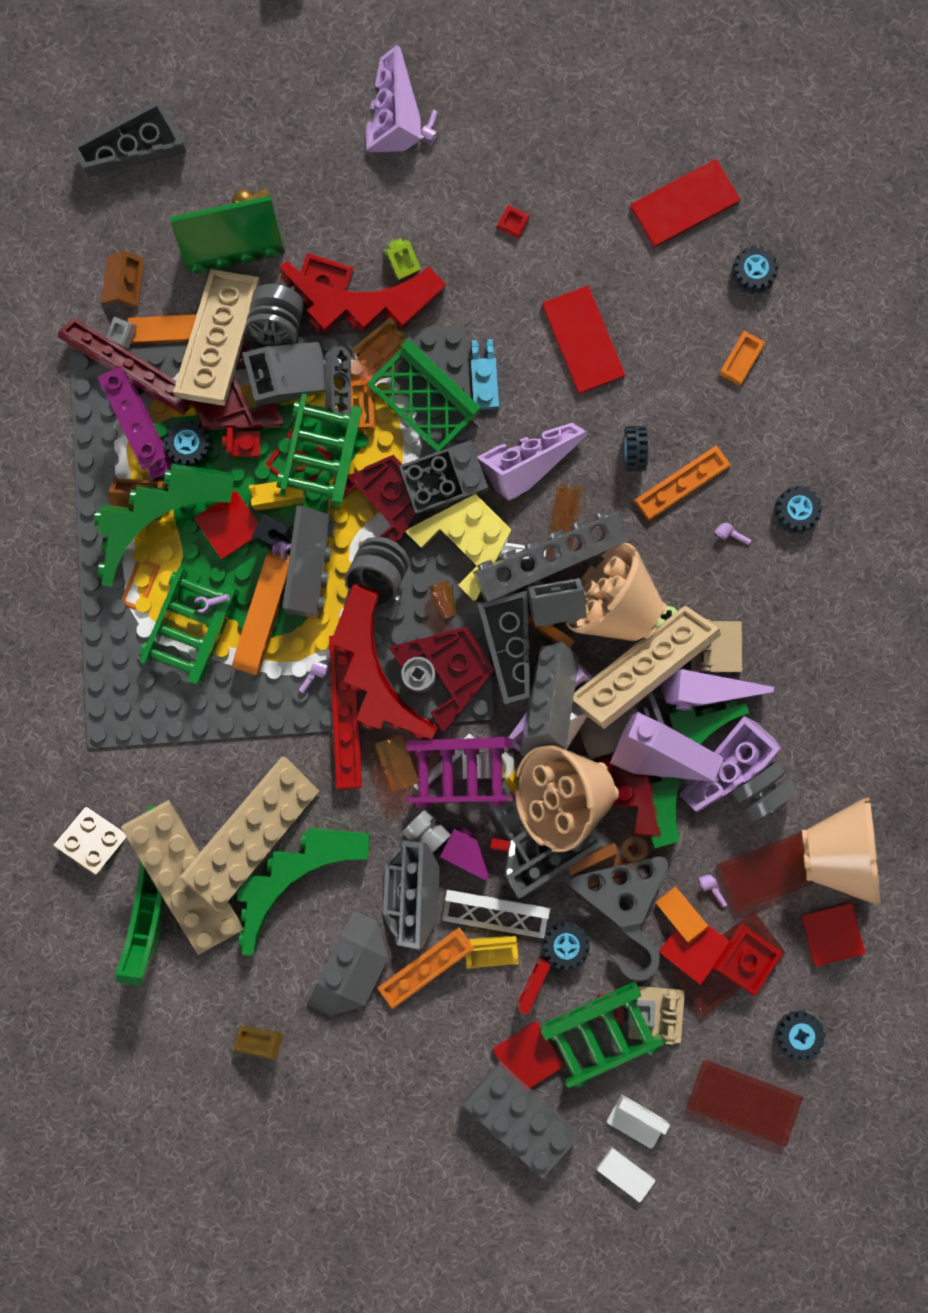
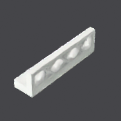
M447 889L442 921L544 939L550 908ZM450 902L463 904L467 912L459 918L448 916ZM467 905H472V906H475V907H473V908L470 910ZM479 907L488 908L493 916L485 922H479L472 912ZM492 909L500 911L497 914H495ZM505 911L514 913L518 919L510 927L503 926L497 918ZM518 914H523L526 916L520 919ZM467 915H470L473 920H468V919H463V918L466 917ZM530 916L542 918L540 932L528 930L523 921ZM495 919L499 925L490 924L489 922ZM518 924H521L524 929L514 927H516Z

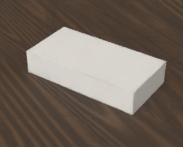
M613 1147L597 1167V1171L638 1202L643 1200L655 1182L653 1177Z

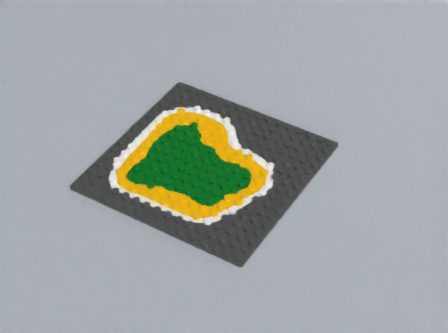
M463 325L298 336L295 343L319 342L324 363L328 351L339 346L346 348L351 356V381L370 380L402 348L401 345L409 339L471 398L466 329ZM246 340L250 351L260 348L250 340ZM188 344L129 348L126 350L177 381ZM82 352L71 353L70 376L88 747L104 748L333 731L329 636L334 635L344 609L348 592L344 578L361 542L367 538L379 537L391 525L357 489L342 501L340 510L330 508L331 499H327V496L307 491L304 494L305 503L261 511L254 510L251 503L252 494L249 485L277 482L278 476L272 473L268 466L264 465L277 447H279L281 452L272 462L271 466L282 473L285 472L292 438L288 439L285 437L295 427L297 417L292 416L295 401L300 402L301 398L276 405L284 422L280 428L234 429V431H260V458H230L227 450H223V435H227V429L206 430L211 438L212 452L211 455L207 456L208 460L206 462L203 461L201 466L197 468L233 473L232 492L236 490L258 523L265 514L287 526L293 534L297 506L330 514L332 522L336 523L334 538L330 537L329 547H332L331 562H326L325 572H329V581L327 588L323 587L322 597L326 598L324 613L320 612L319 619L288 615L283 609V598L259 674L256 676L233 669L234 655L266 555L270 549L264 546L263 548L259 547L253 540L222 560L194 519L195 516L217 502L208 501L188 504L168 511L162 515L161 520H153L143 528L125 549L116 568L112 587L103 586L102 578L97 576L99 562H105L106 553L101 552L103 537L108 538V535L98 534L99 526H94L96 510L101 511L102 504L109 505L108 491L113 478L153 480L147 468H141L98 379L99 376L111 370ZM401 358L395 364V373H409V363L404 358ZM246 365L237 366L234 377L250 411L258 409ZM412 367V373H418V372ZM335 377L334 385L338 390H341L342 382L339 378ZM409 377L395 378V390H410ZM413 377V390H427V380L423 377ZM381 378L375 385L381 391L392 390V378ZM430 384V390H436V389ZM136 386L164 446V438L167 437L166 432L168 429H172L174 423L178 425L181 420L184 422L192 420L194 423L198 422L200 424L193 407L182 415ZM364 386L365 423H369L368 386ZM353 387L354 404L359 407L358 387ZM325 392L307 396L305 406L325 411ZM374 393L376 431L369 429L361 432L357 430L348 474L351 475L391 455H394L402 464L436 453V451ZM427 394L413 395V408L428 407ZM430 394L431 407H445V397L441 394ZM386 395L392 401V395ZM395 395V404L399 408H410V395ZM448 401V407H454V406ZM336 404L335 408L339 409V412H341V408H338ZM459 411L448 412L449 425L460 424L465 419ZM404 412L410 418V412ZM413 412V422L416 425H428V412ZM431 412V425H446V413ZM305 416L302 417L300 430L339 439L340 436L345 437L347 430L342 428V425ZM472 421L443 450L470 440L474 447ZM422 429L428 435V429ZM431 429V439L439 445L446 438V429ZM297 439L295 451H302L307 456L324 460L326 456L317 450L318 446H321L333 455L330 460L331 462H335V460L340 461L342 452H338L336 448ZM292 463L289 477H300L301 480L308 481L311 476L318 475L314 483L323 485L336 481V476L332 475V472L322 470L319 474L320 469L307 466L301 471H296L294 467L301 468L303 465ZM451 506L416 514L408 529ZM442 530L424 548H421L407 533L404 534L399 545L409 557V567L397 594L401 595L395 623L374 619L376 653L382 671L391 687L409 707L422 717L436 724L437 722L430 712L452 699L451 694L436 671L434 686L425 693L411 692L403 682L402 668L389 647L467 627L490 662L489 647L477 606L486 601L482 593H480L481 595L476 602L473 601L459 586L475 569L476 564ZM150 561L161 566L150 594L146 598L142 596L146 586L150 583V576L154 568L141 563ZM139 562L140 565L125 600L135 604L137 610L126 607L125 602L121 599L135 564ZM178 567L184 568L188 572L186 579L219 592L220 590L224 591L226 585L239 591L238 598L202 686L187 681L189 677L186 675L187 672L152 659L150 666L140 663V649L143 643H147L170 589V586H168L170 576L173 572H177ZM183 588L176 601L195 610L204 609L206 606L205 601L195 603L196 598L203 596ZM218 605L211 606L210 611L205 614H215ZM174 612L171 613L166 625L199 639L201 637L205 638L208 631L205 624ZM163 635L156 649L190 663L191 661L195 662L199 653L196 651V648ZM425 654L419 656V657H422V658L427 659V657H426ZM322 662L327 664L328 669L324 678L315 676V679L304 693L299 691L302 684L308 678L311 666L314 663ZM491 675L452 723L491 720L494 717ZM363 690V692L358 691L359 711L366 696V690ZM359 721L360 729H368L362 726L361 721ZM384 721V724L381 728L391 726L388 725V721Z

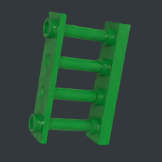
M302 393L300 402L295 401L292 416L297 418L285 472H279L276 487L281 488L279 497L284 498L286 488L290 487L325 495L327 499H331L330 508L340 510L362 407L352 405L350 414L332 413L305 406L307 394ZM305 416L342 425V428L347 429L345 437L340 436L339 439L300 430L302 417ZM297 439L336 448L338 452H342L340 461L335 460V462L295 453ZM292 463L332 472V475L336 476L335 485L330 484L327 486L289 477Z
M178 567L177 572H173L168 582L170 589L147 643H143L140 649V663L150 666L152 659L187 672L186 675L189 676L187 681L202 686L238 598L239 591L226 585L224 591L220 590L219 592L186 579L188 572L184 568ZM182 588L209 599L226 594L230 597V600L218 603L215 614L211 613L210 615L201 614L195 609L176 602ZM174 612L205 624L206 628H208L205 638L201 637L199 639L166 626L171 613ZM162 635L196 648V651L199 653L195 662L191 661L190 663L156 650Z
M636 981L541 1024V1032L545 1041L550 1038L556 1040L571 1074L565 1076L568 1088L572 1086L575 1088L582 1087L589 1082L588 1079L644 1053L646 1055L654 1054L661 1049L660 1046L664 1045L660 1033L654 1036L651 1035L636 1003L638 1002L637 998L642 996ZM622 1005L628 1008L643 1040L628 1047L613 1016L614 1009ZM598 1016L604 1019L619 1051L604 1058L589 1026L590 1020ZM574 1027L580 1030L595 1062L580 1069L565 1037L566 1031Z

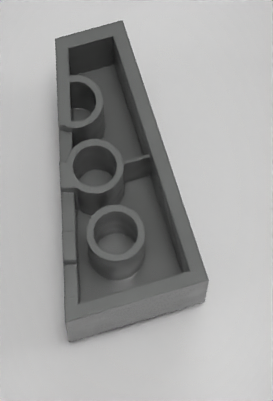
M159 99L71 146L88 177L186 152L181 137Z
M528 591L477 605L504 704L530 697Z

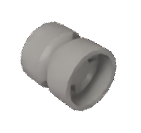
M413 657L403 665L401 671L402 679L405 686L411 692L425 693L434 686L436 675L430 661L422 657Z
M426 809L402 831L410 841L427 843L432 853L451 836L442 825H435L436 819Z

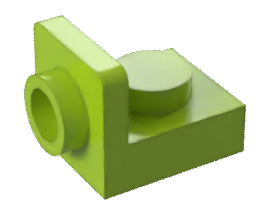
M401 238L389 242L387 244L389 248L383 250L389 258L397 279L421 270L410 241H402Z

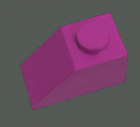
M463 827L459 831L454 829L440 857L487 880L488 873L478 842L473 839L474 833Z

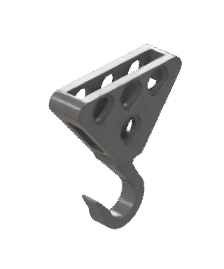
M651 856L574 874L569 878L568 882L574 891L616 923L622 932L648 951L649 963L641 971L630 970L624 962L609 953V956L616 962L620 971L632 980L641 981L650 978L659 966L658 950L642 934L640 928L668 868L667 860L660 856ZM642 864H647L650 869L649 875L645 878H640L638 875V868ZM617 870H622L625 874V879L620 884H615L613 881V874ZM591 876H597L600 880V885L595 890H590L587 885L588 879ZM624 895H628L631 900L630 906L627 909L619 907V899Z

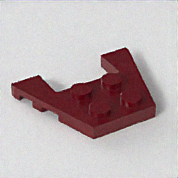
M245 338L236 367L245 364L243 353L250 351ZM234 375L225 406L190 400L203 430L280 428L284 423L275 403L250 411Z
M391 455L351 475L348 474L343 500L357 489L391 525L379 537L388 538L399 545L416 513L399 468L402 463L394 455ZM335 482L327 483V484H325V485H327V486H329L330 484H334V485H335Z
M467 627L389 647L401 668L409 659L423 654L432 663L436 673L452 696V699L430 712L442 732L448 729L495 670Z
M603 755L594 758V762H601L606 765L613 779L614 786L618 789L619 796L614 801L612 807L638 808L635 834L638 836L661 837V830L658 827L656 817L658 815L657 808L654 805L651 775L632 774L611 764L613 755Z

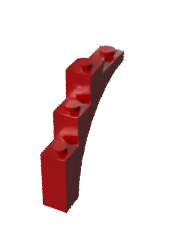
M287 260L279 267L281 281L287 287H293L299 293L306 307L311 306L307 310V317L309 318L307 322L315 331L321 330L324 335L345 315L348 316L346 318L348 323L355 330L359 328L362 332H365L384 313L387 314L385 316L386 320L394 328L398 326L400 329H404L446 287V283L429 266L414 278L398 286L371 292L338 290L320 284L302 274Z
M356 582L352 586L330 642L336 645L335 648L343 653L350 654V651L354 652L344 682L348 683V687L355 691H367L356 720L361 721L362 726L372 730L376 728L381 729L384 721H388V725L397 730L405 728L412 731V735L419 739L427 740L429 738L432 740L438 724L422 717L409 707L394 691L382 671L374 639L375 610L380 591Z

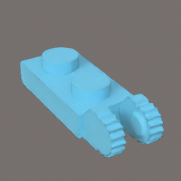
M487 339L486 351L488 352V358L478 359L479 344L477 340H472L473 359H471L473 400L481 407V410L499 409L493 339Z

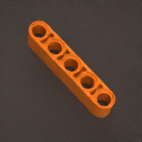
M269 550L266 555L232 663L233 669L256 676L261 670L284 598L290 555H287V559L283 560L280 558L281 553L273 555V550Z

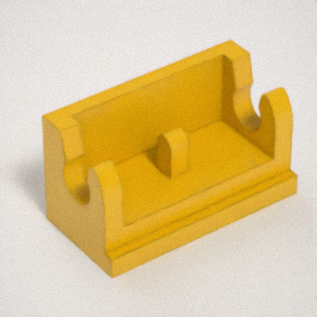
M277 482L249 485L252 494L251 503L255 511L305 503L303 490L287 487L285 497L283 498L279 497L281 488L276 487Z
M516 935L468 939L475 949L465 956L467 969L518 964L519 962Z

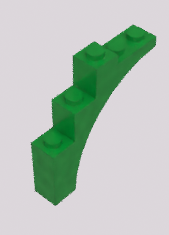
M172 464L171 470L165 471L164 485H168V488L137 484L136 491L131 490L129 505L134 506V509L102 504L101 511L96 510L94 526H99L98 534L108 535V538L103 537L101 552L106 553L105 562H99L97 576L102 578V585L112 587L116 568L125 549L135 536L154 519L170 510L188 504L208 501L230 502L234 481L233 473Z
M738 700L723 704V710L714 712L712 707L698 711V717L694 707L689 711L678 710L674 707L671 708L672 713L666 717L671 729L701 744L714 730L732 719L749 713L746 703L739 705ZM658 776L659 782H655V779L651 778L653 786L652 795L658 813L656 817L658 827L661 830V837L649 836L652 848L680 841L676 823V799L681 778Z
M148 806L146 812L150 811L151 809H153V808H155V807H153V806ZM141 860L131 921L115 974V982L140 986L143 985L153 955L156 956L162 939V913L166 905V901Z
M307 828V833H302L301 848H305V853L273 851V856H269L267 871L271 872V876L249 875L234 893V895H237V901L247 902V906H243L241 921L245 922L244 932H240L238 947L242 948V955L256 954L259 934L267 914L277 899L292 883L308 872L329 863L343 860H368L371 834Z

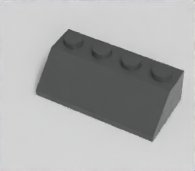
M303 506L296 507L283 609L288 615L319 619L320 612L324 613L326 598L322 597L323 587L327 588L329 572H325L326 562H331L332 547H329L330 537L334 538L336 523L332 522L330 514Z
M563 642L541 647L536 659L520 755L526 756L528 752L541 746L551 745L562 749L566 748L580 657Z

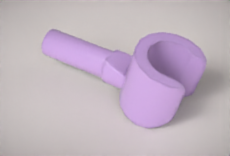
M432 110L427 126L425 125L422 129L421 140L429 145H432L438 134L433 130L438 114L436 110Z
M729 523L721 524L715 530V534L722 540H726L730 535L747 545L751 542V539L737 533Z
M277 540V545H273L272 554L281 553L280 558L283 560L287 559L292 543L288 544L286 541Z
M228 594L211 599L198 597L195 603L205 601L206 606L204 609L197 611L201 614L208 613L211 606L228 601L230 597Z
M322 662L314 663L311 666L308 678L302 684L299 691L304 693L315 679V676L324 678L328 665Z
M711 875L700 877L699 881L702 890L707 891L711 889L722 908L727 906L717 888L715 878Z

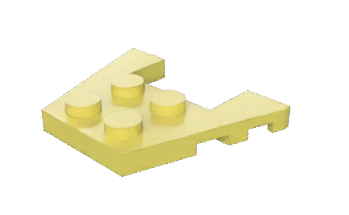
M474 494L407 529L406 533L421 548H424L442 530L476 564L473 570L475 571L478 569V564L490 559L494 563L499 559L513 530ZM472 571L459 586L476 602L481 595V591Z

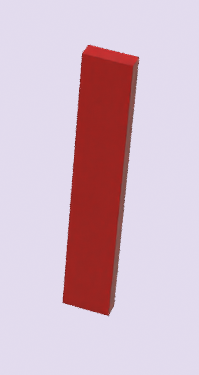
M329 636L336 789L363 788L359 720H356L359 713L358 691L349 688V684L344 682L354 652L350 651V654L337 650L335 648L336 645L330 643L333 636Z

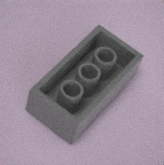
M500 1060L464 1099L463 1106L542 1179L578 1140V1131L535 1091L523 1083Z

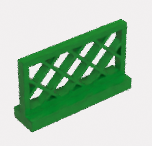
M407 339L401 345L402 348L366 384L436 452H439L472 420H475L481 414V407L413 342ZM401 358H404L409 363V373H395V364ZM412 367H413L418 373H412ZM409 377L410 390H395V378ZM413 377L425 378L427 380V390H413ZM381 378H392V390L381 391L375 384ZM430 384H431L436 390H430ZM427 394L428 407L413 408V395ZM430 394H441L445 397V407H431ZM386 395H392V401ZM395 395H410V408H399L395 404ZM448 401H449L454 407H448ZM459 411L465 419L460 424L449 425L448 412ZM404 412H410V418ZM413 412H428V425H416L413 422ZM431 412H445L446 425H431ZM422 429H428V435ZM431 429H446V438L439 445L431 439Z

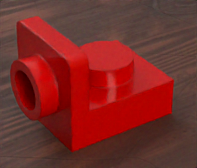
M227 428V435H223V450H227L230 458H260L261 433L260 431H234L233 428Z

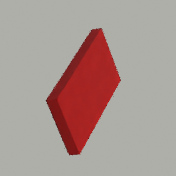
M714 159L631 203L630 208L653 248H656L740 203L741 199L718 160Z
M589 285L542 302V307L578 395L625 377V372Z

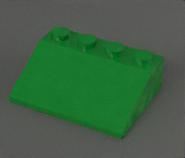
M270 195L169 217L184 264L189 273L203 274L208 271L207 269L214 267L226 269L237 262L249 264L256 261V258H276L280 253L285 252L280 226Z

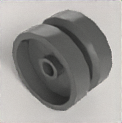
M779 760L771 762L764 771L731 791L738 802H746L755 797V799L747 804L744 810L752 822L777 810L799 791L792 779H785L775 784L786 771Z

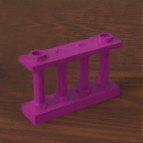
M122 366L99 376L98 379L141 468H147L153 481L164 478L165 471L171 470L173 462L165 450L162 439L136 386L129 382Z
M496 737L406 741V751L415 752V756L418 757V797L407 798V803H416V808H431V803L490 802V807L505 806V801H514V796H503L502 754H504V749H513V739ZM480 750H489V754H491L492 796H478L477 755H480ZM433 751H440V756H442L443 797H429L428 756H431ZM455 751H464V755H467V796L453 797V756H455Z

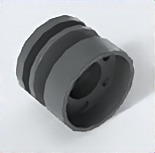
M265 284L257 287L252 295L250 311L244 328L246 337L260 348L295 344L304 308L303 299L294 290L279 284Z
M367 538L361 542L344 578L345 586L349 593L356 582L380 591L377 606L387 605L394 600L409 567V557L400 545L388 538Z

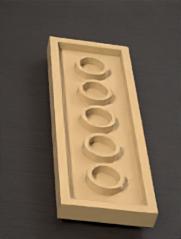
M210 270L173 391L175 398L225 406L245 337L244 328L250 311L254 290L260 285L259 277Z
M684 606L658 626L650 638H643L574 693L573 705L605 729L721 636L720 629L687 606Z
M282 756L181 874L180 878L215 910L220 911L317 795L319 790L286 757Z
M170 800L121 826L124 834L198 955L244 930L240 919L229 901L220 911H217L180 878L181 874L198 856L200 851Z

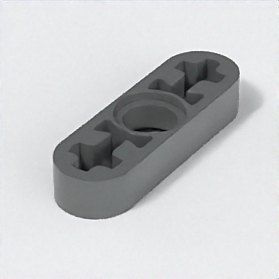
M339 346L328 351L325 356V411L345 415V413L350 414L351 356L346 348ZM335 377L339 378L342 382L341 390H338L334 385ZM336 404L338 408H341V412H339V409L335 408Z

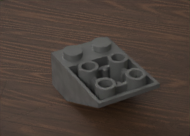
M319 342L267 346L243 353L254 400L258 408L272 403L277 405L300 399L302 393L311 396L325 392V363Z
M471 440L399 466L416 514L455 505L474 494L478 497L489 494L488 486Z
M580 579L525 588V591H528V603L535 627H549L554 623L577 622L580 619L587 618L584 589Z
M652 691L605 729L587 716L578 732L589 760L616 750L627 720L632 714L641 713L664 724Z

